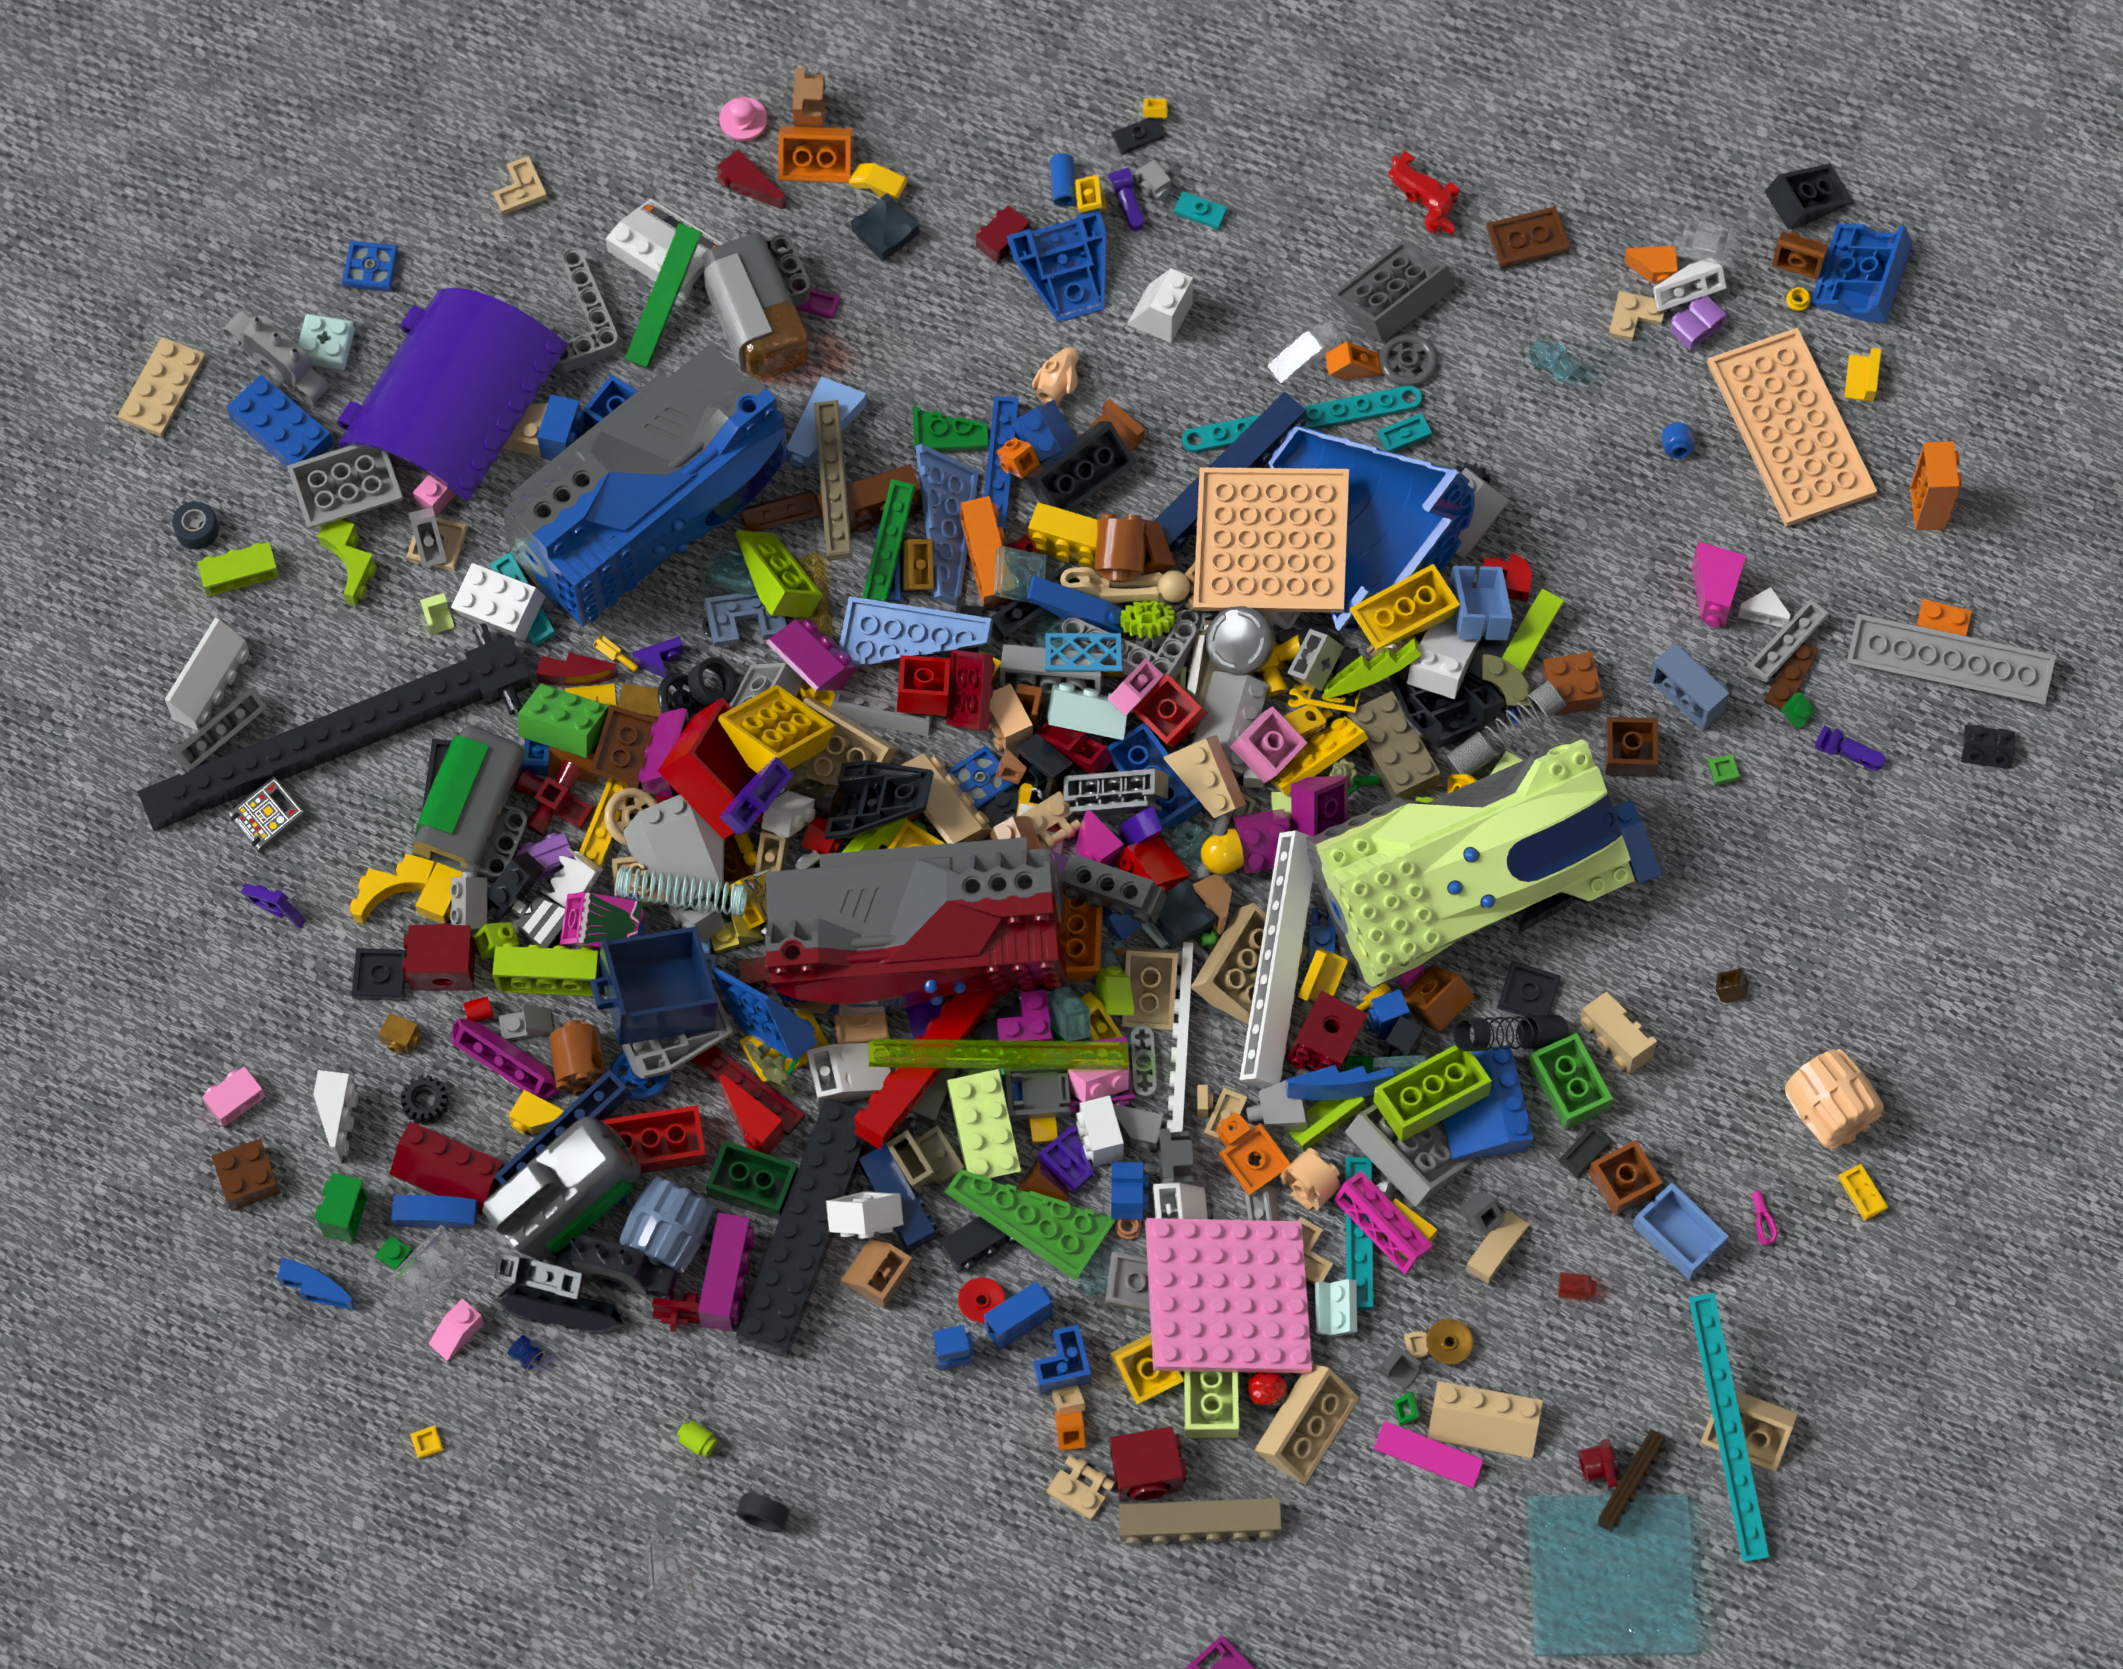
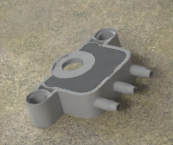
M239 311L222 329L224 334L251 356L264 371L278 381H281L301 398L305 397L311 401V405H314L330 388L327 381L311 368V358L266 318L258 315L252 320L246 314Z

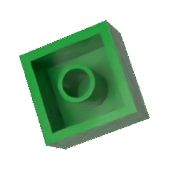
M332 1172L330 1180H326L324 1184L323 1195L325 1197L323 1203L317 1206L315 1219H317L318 1226L324 1237L354 1244L369 1195L362 1179Z

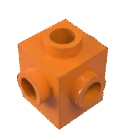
M1017 438L1007 441L1002 448L996 451L1000 458V467L1003 471L1019 478L1025 477L1040 465L1032 445Z

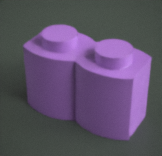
M1704 296L1701 299L1696 298L1689 305L1688 310L1683 313L1678 312L1672 318L1670 332L1691 351L1725 324L1727 314L1708 296Z

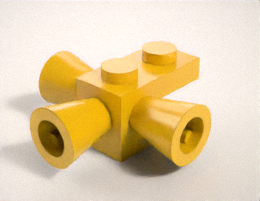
M1299 634L1280 645L1275 642L1270 660L1262 669L1256 671L1263 675V682L1269 684L1266 697L1277 696L1288 691L1279 670L1285 669V660L1295 659L1303 643Z

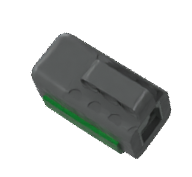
M468 726L460 732L459 736L453 737L416 825V839L413 848L414 856L435 861V864L437 862L461 872H477V877L487 878V881L491 883L496 882L502 872L494 873L490 870V867L499 865L503 870L506 868L511 859L515 858L516 851L526 830L527 818L524 812L508 806L523 769L525 753L520 744L499 735L495 736L493 733L475 726ZM511 820H518L522 825L519 828H512L508 823ZM507 842L512 845V849L505 851L499 845Z
M583 1117L484 1201L483 1212L496 1231L504 1234L516 1250L536 1260L543 1261L553 1252L560 1253L570 1244L572 1237L580 1236L635 1188L634 1182L641 1175V1166L613 1127L593 1117Z

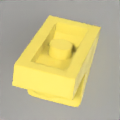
M731 914L732 921L725 923L724 929L710 937L715 954L764 940V937L761 935L760 924L749 929L742 916L737 917Z

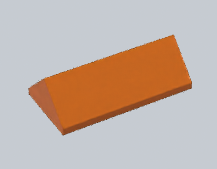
M1063 895L1067 951H1065L1067 979L1083 982L1100 973L1103 906L1096 908L1086 903V900L1080 898L1072 900Z

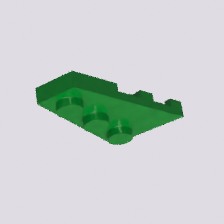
M913 406L915 454V446L923 444L938 452L988 450L986 423L962 417L952 418L944 416L941 412L934 411L932 413Z

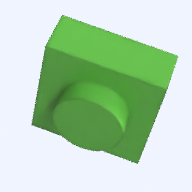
M1732 754L1708 760L1707 765L1715 786L1739 780L1740 775Z

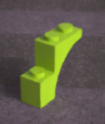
M338 520L322 525L318 539L320 546L334 552L345 564L348 577L344 596L346 603L356 606L358 600H362L365 597L367 580L374 577L377 565L372 554L355 549L359 540L355 524Z

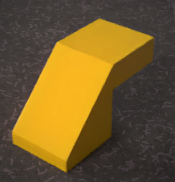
M869 163L858 164L848 184L855 189L870 188L879 198L888 193L895 200L899 199L908 179L878 164Z

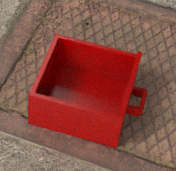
M723 698L690 718L657 772L722 839H725L735 832L720 816L758 773L747 765L718 720L721 714L732 709ZM764 812L758 816L757 822H763Z

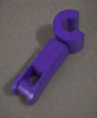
M1130 168L1107 173L1114 193L1118 194V199L1129 228L1135 232L1140 231L1143 228L1144 219L1133 192V179Z
M1824 725L1815 743L1818 751L1834 755L1838 750H1841L1840 755L1858 764L1860 763L1866 768L1874 771L1881 769L1885 762V756L1881 752L1867 748V746L1848 737L1844 741L1845 735L1838 728L1832 732L1830 728Z

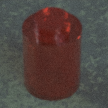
M1559 1273L1558 1298L1590 1301V1296H1595L1596 1280H1592V1275Z

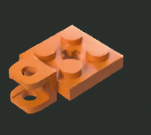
M1237 1113L1231 1114L1219 1123L1216 1132L1226 1148L1219 1152L1218 1156L1248 1196H1251L1275 1179L1290 1165L1288 1159L1261 1123L1251 1130L1246 1121ZM1228 1127H1233L1235 1131H1231ZM1250 1154L1261 1157L1259 1166L1256 1167V1165L1249 1164Z

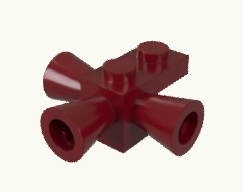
M563 760L556 781L547 777L543 782L529 769L525 770L520 776L515 790L533 796L539 805L536 811L527 819L526 827L545 837L554 814L582 830L593 813L594 807L572 795L569 789L585 772L567 760Z

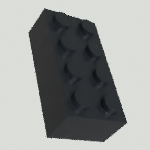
M1099 421L1041 463L1024 478L1040 503L1070 512L1136 464V461L1112 422Z

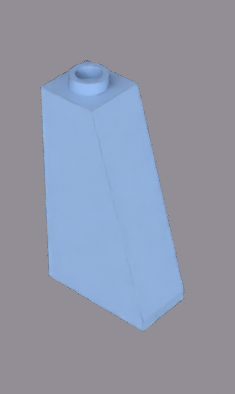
M821 376L788 442V461L796 467H802V465L810 467L818 458L814 403L838 400L841 431L843 432L866 407V393Z

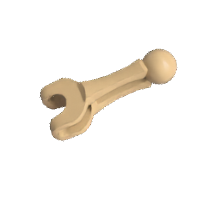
M1088 567L1067 569L1060 578L1061 585L1106 600L1112 604L1129 601L1161 602L1163 599L1168 602H1180L1186 598L1190 590V583L1186 575L1175 570L1168 571L1163 575L1160 572L1139 575L1127 583L1110 582L1094 569ZM1072 578H1078L1080 580V582L1068 583V581Z

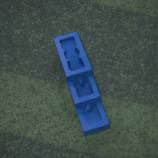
M1333 1065L1286 1079V1096L1291 1099L1342 1100L1374 1095L1375 1087L1394 1078L1395 1074L1392 1067L1367 1074L1363 1066L1339 1073L1336 1066Z

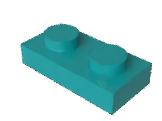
M1420 413L1378 430L1377 437L1385 451L1394 453L1431 438L1432 431L1424 416Z

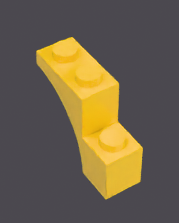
M406 853L403 861H399L397 865L396 875L368 868L366 876L362 875L359 881L358 889L360 891L358 897L353 898L350 905V913L354 922L364 924L370 912L380 902L394 894L405 891H423L436 865L435 861Z

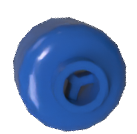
M1675 422L1663 430L1661 435L1664 452L1668 456L1675 459H1684L1694 451L1693 430L1688 424Z

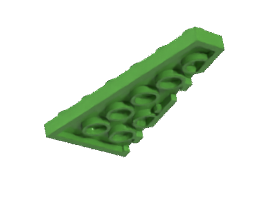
M962 1169L959 1170L945 1191L946 1194L1074 1280L1078 1278L1116 1220L1111 1219L1110 1215L1105 1217L1094 1213V1210L1087 1208L1083 1210L1073 1207L1068 1202L1032 1191L1028 1193L1016 1189V1186L1010 1184H999L991 1181V1178Z

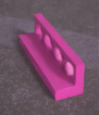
M1362 1171L1344 1182L1333 1199L1404 1274L1408 1273L1416 1261L1428 1253L1433 1246ZM1346 1194L1352 1199L1353 1205L1344 1198ZM1364 1214L1370 1218L1371 1224L1365 1220ZM1381 1232L1388 1237L1389 1243L1383 1239ZM1399 1251H1402L1403 1254L1409 1259L1407 1263L1400 1256Z

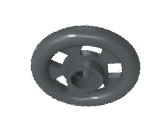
M1401 334L1391 338L1384 344L1379 355V365L1382 373L1391 382L1400 386H1417L1429 380L1434 374L1437 367V354L1431 343L1423 337L1415 334ZM1403 344H1413V349H1403ZM1391 351L1398 353L1396 361L1389 359ZM1425 352L1428 359L1420 361L1418 353ZM1411 359L1412 363H1405L1404 360ZM1398 367L1405 373L1401 376L1395 373L1394 370ZM1420 367L1423 372L1415 376L1412 371Z

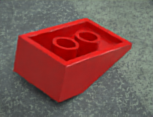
M722 1074L719 1077L722 1094L746 1147L769 1155L785 1137L782 1119Z

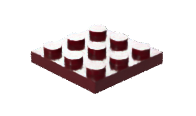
M951 650L946 725L988 731V725L991 722V712L989 711L990 699L993 696L991 682L992 674L995 670L993 655L964 650Z

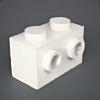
M786 791L777 797L767 811L764 812L762 829L774 832L776 836L782 838L792 836L813 821L815 817V809H813L815 799Z

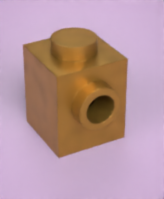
M389 1013L379 1033L381 1043L387 1045V1048L396 1054H401L402 1052L410 1054L412 1048L418 1047L422 1036L417 1023Z

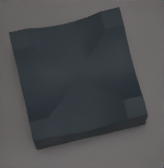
M888 193L882 196L868 211L851 220V230L882 262L920 234L919 224L908 216Z
M1188 879L1165 892L1167 899L1154 925L1171 948L1212 929L1217 917L1202 903Z

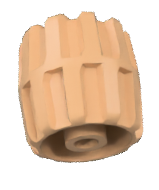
M1840 1049L1825 1052L1807 1062L1794 1073L1785 1086L1786 1096L1801 1121L1824 1147L1830 1149L1838 1148L1843 1143H1850L1855 1140L1858 1133L1869 1130L1871 1128L1870 1123L1877 1121L1884 1110L1881 1099L1866 1075Z

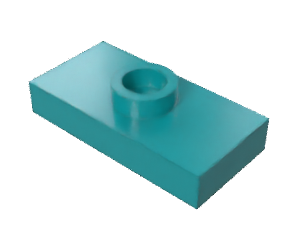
M1183 191L1174 209V215L1219 230L1227 212V207Z

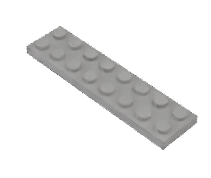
M1857 613L1847 663L2045 704L2056 655Z

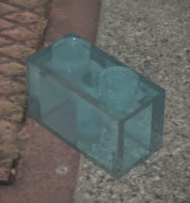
M1061 987L1047 992L1050 1023L1064 1040L1069 1042L1091 1037L1090 1009L1071 987Z

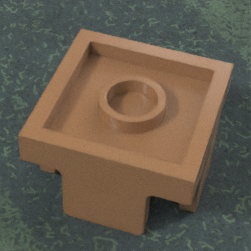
M795 67L792 108L794 126L823 127L825 101H822L823 91L826 89L825 75L806 74L805 68Z

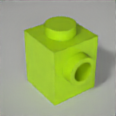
M512 922L485 924L474 936L482 959L494 958L495 946H502L503 944L519 945L518 936L514 931Z

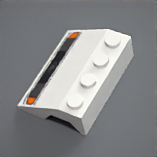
M649 199L622 219L606 237L607 250L615 257L656 281L678 224L680 223L703 233L678 294L679 297L686 300L690 295L693 284L703 273V254L707 250L723 243L653 199Z

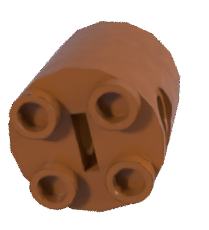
M1101 514V519L1097 520L1098 532L1094 570L1110 582L1127 583L1144 573L1147 523L1141 519V516L1126 515V519H1119L1115 514Z
M573 1020L564 1023L563 1027L551 1032L549 1040L556 1090L572 1091L574 1096L579 1095V1091H582L583 1094L606 1073L600 1029L595 1025L580 1020Z

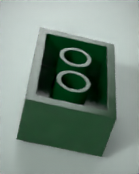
M724 1140L706 1184L707 1196L779 1220L797 1174L798 1165Z

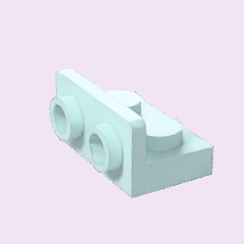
M1347 1279L1333 1283L1316 1282V1333L1331 1337L1357 1333L1356 1280Z

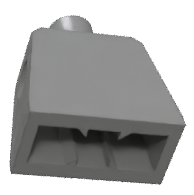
M1286 1080L1260 1090L1259 1098L1261 1105L1246 1108L1249 1122L1264 1120L1265 1127L1269 1133L1300 1132L1309 1128L1304 1099L1287 1098Z

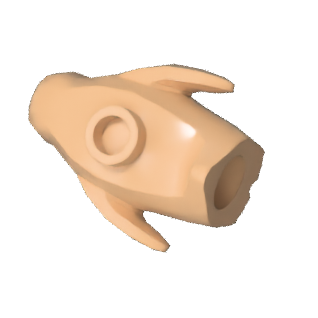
M1072 347L1062 349L1046 361L1036 374L1032 387L1037 388L1036 396L1042 403L1045 404L1054 399L1059 407L1066 393L1070 394L1076 389L1078 384L1076 367L1079 360V353L1076 349Z

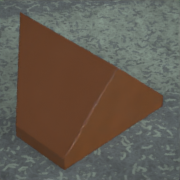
M1038 1158L1016 1188L1028 1193L1032 1191L1061 1201H1068L1067 1186Z

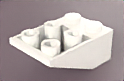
M884 1042L832 1044L807 1050L819 1108L822 1107L825 1098L844 1103L871 1097L875 1090L880 1091L882 1089L886 1076L891 1072Z
M318 1070L313 1095L336 1163H342L343 1156H347L349 1151V1141L346 1140L347 1132H352L354 1117L351 1116L352 1107H357L358 1092H355V1083H352L349 1074Z

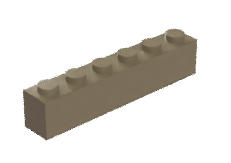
M1263 1498L1119 1504L1120 1542H1126L1128 1546L1141 1545L1142 1541H1153L1155 1545L1168 1544L1169 1540H1179L1182 1544L1194 1543L1195 1539H1206L1207 1542L1216 1543L1221 1542L1222 1538L1233 1537V1541L1242 1542L1249 1540V1537L1260 1536V1540H1274L1276 1536L1281 1535L1280 1499Z

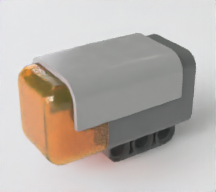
M753 233L707 250L702 256L706 293L741 372H746L749 377L762 381L803 366L809 356L808 335L796 307L805 304L810 299V280L790 237L785 234H778L764 239L761 233ZM785 248L786 250L778 251L777 249ZM787 268H794L795 270H793V271H788V270H786V269H787ZM799 287L804 288V289L801 290V291L795 290L796 288H799Z

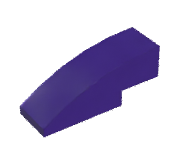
M774 757L741 790L724 810L720 818L736 834L748 831L762 812L767 811L794 774L777 757Z
M1154 806L1138 813L1117 828L1125 848L1129 845L1155 839L1163 830Z

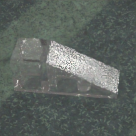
M1327 318L1307 330L1271 361L1267 368L1281 385L1326 358L1325 353L1341 345L1342 335Z

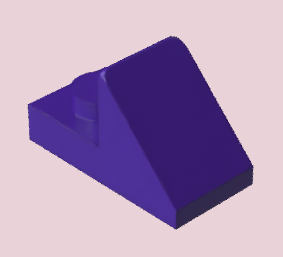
M679 636L632 652L634 663L639 668L662 678L666 677V670L662 661L673 662L678 660L680 655L684 654L683 644Z

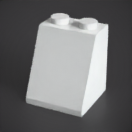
M1170 268L1147 286L1127 325L1172 343L1192 306L1193 277Z

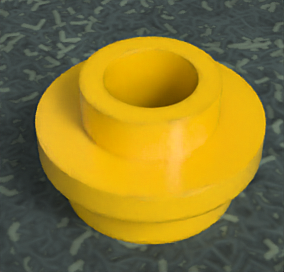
M1796 287L1790 290L1786 296L1788 307L1794 311H1803L1810 305V295L1804 288ZM1794 298H1801L1802 302H1796Z

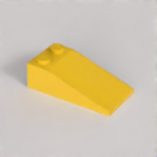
M1432 564L1354 605L1349 610L1377 651L1430 629L1453 617L1460 603L1435 565Z

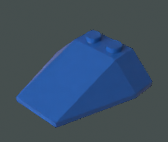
M1099 209L1077 215L1075 219L1035 231L1028 229L1006 236L1013 260L1057 322L1104 309L1106 230ZM1100 303H1101V305H1097V306H1094V307H1090V308H1087V309H1083V310H1080V311H1076V312H1073V313H1069V312H1072V311H1075V310H1079V309H1082V308H1086V307L1093 306V305H1096V304H1100Z

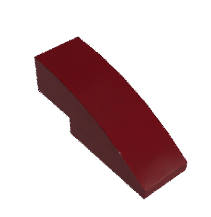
M568 653L566 661L541 656L536 675L539 683L579 686L617 678L618 668L616 663Z
M1048 719L1035 733L1061 754L1068 757L1074 765L1091 774L1102 773L1114 759L1107 746L1089 739L1085 732L1049 725Z

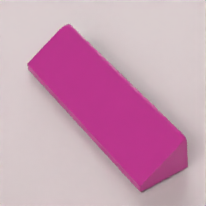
M1386 1421L1383 1422L1374 1447L1376 1451L1472 1489L1483 1465V1460Z

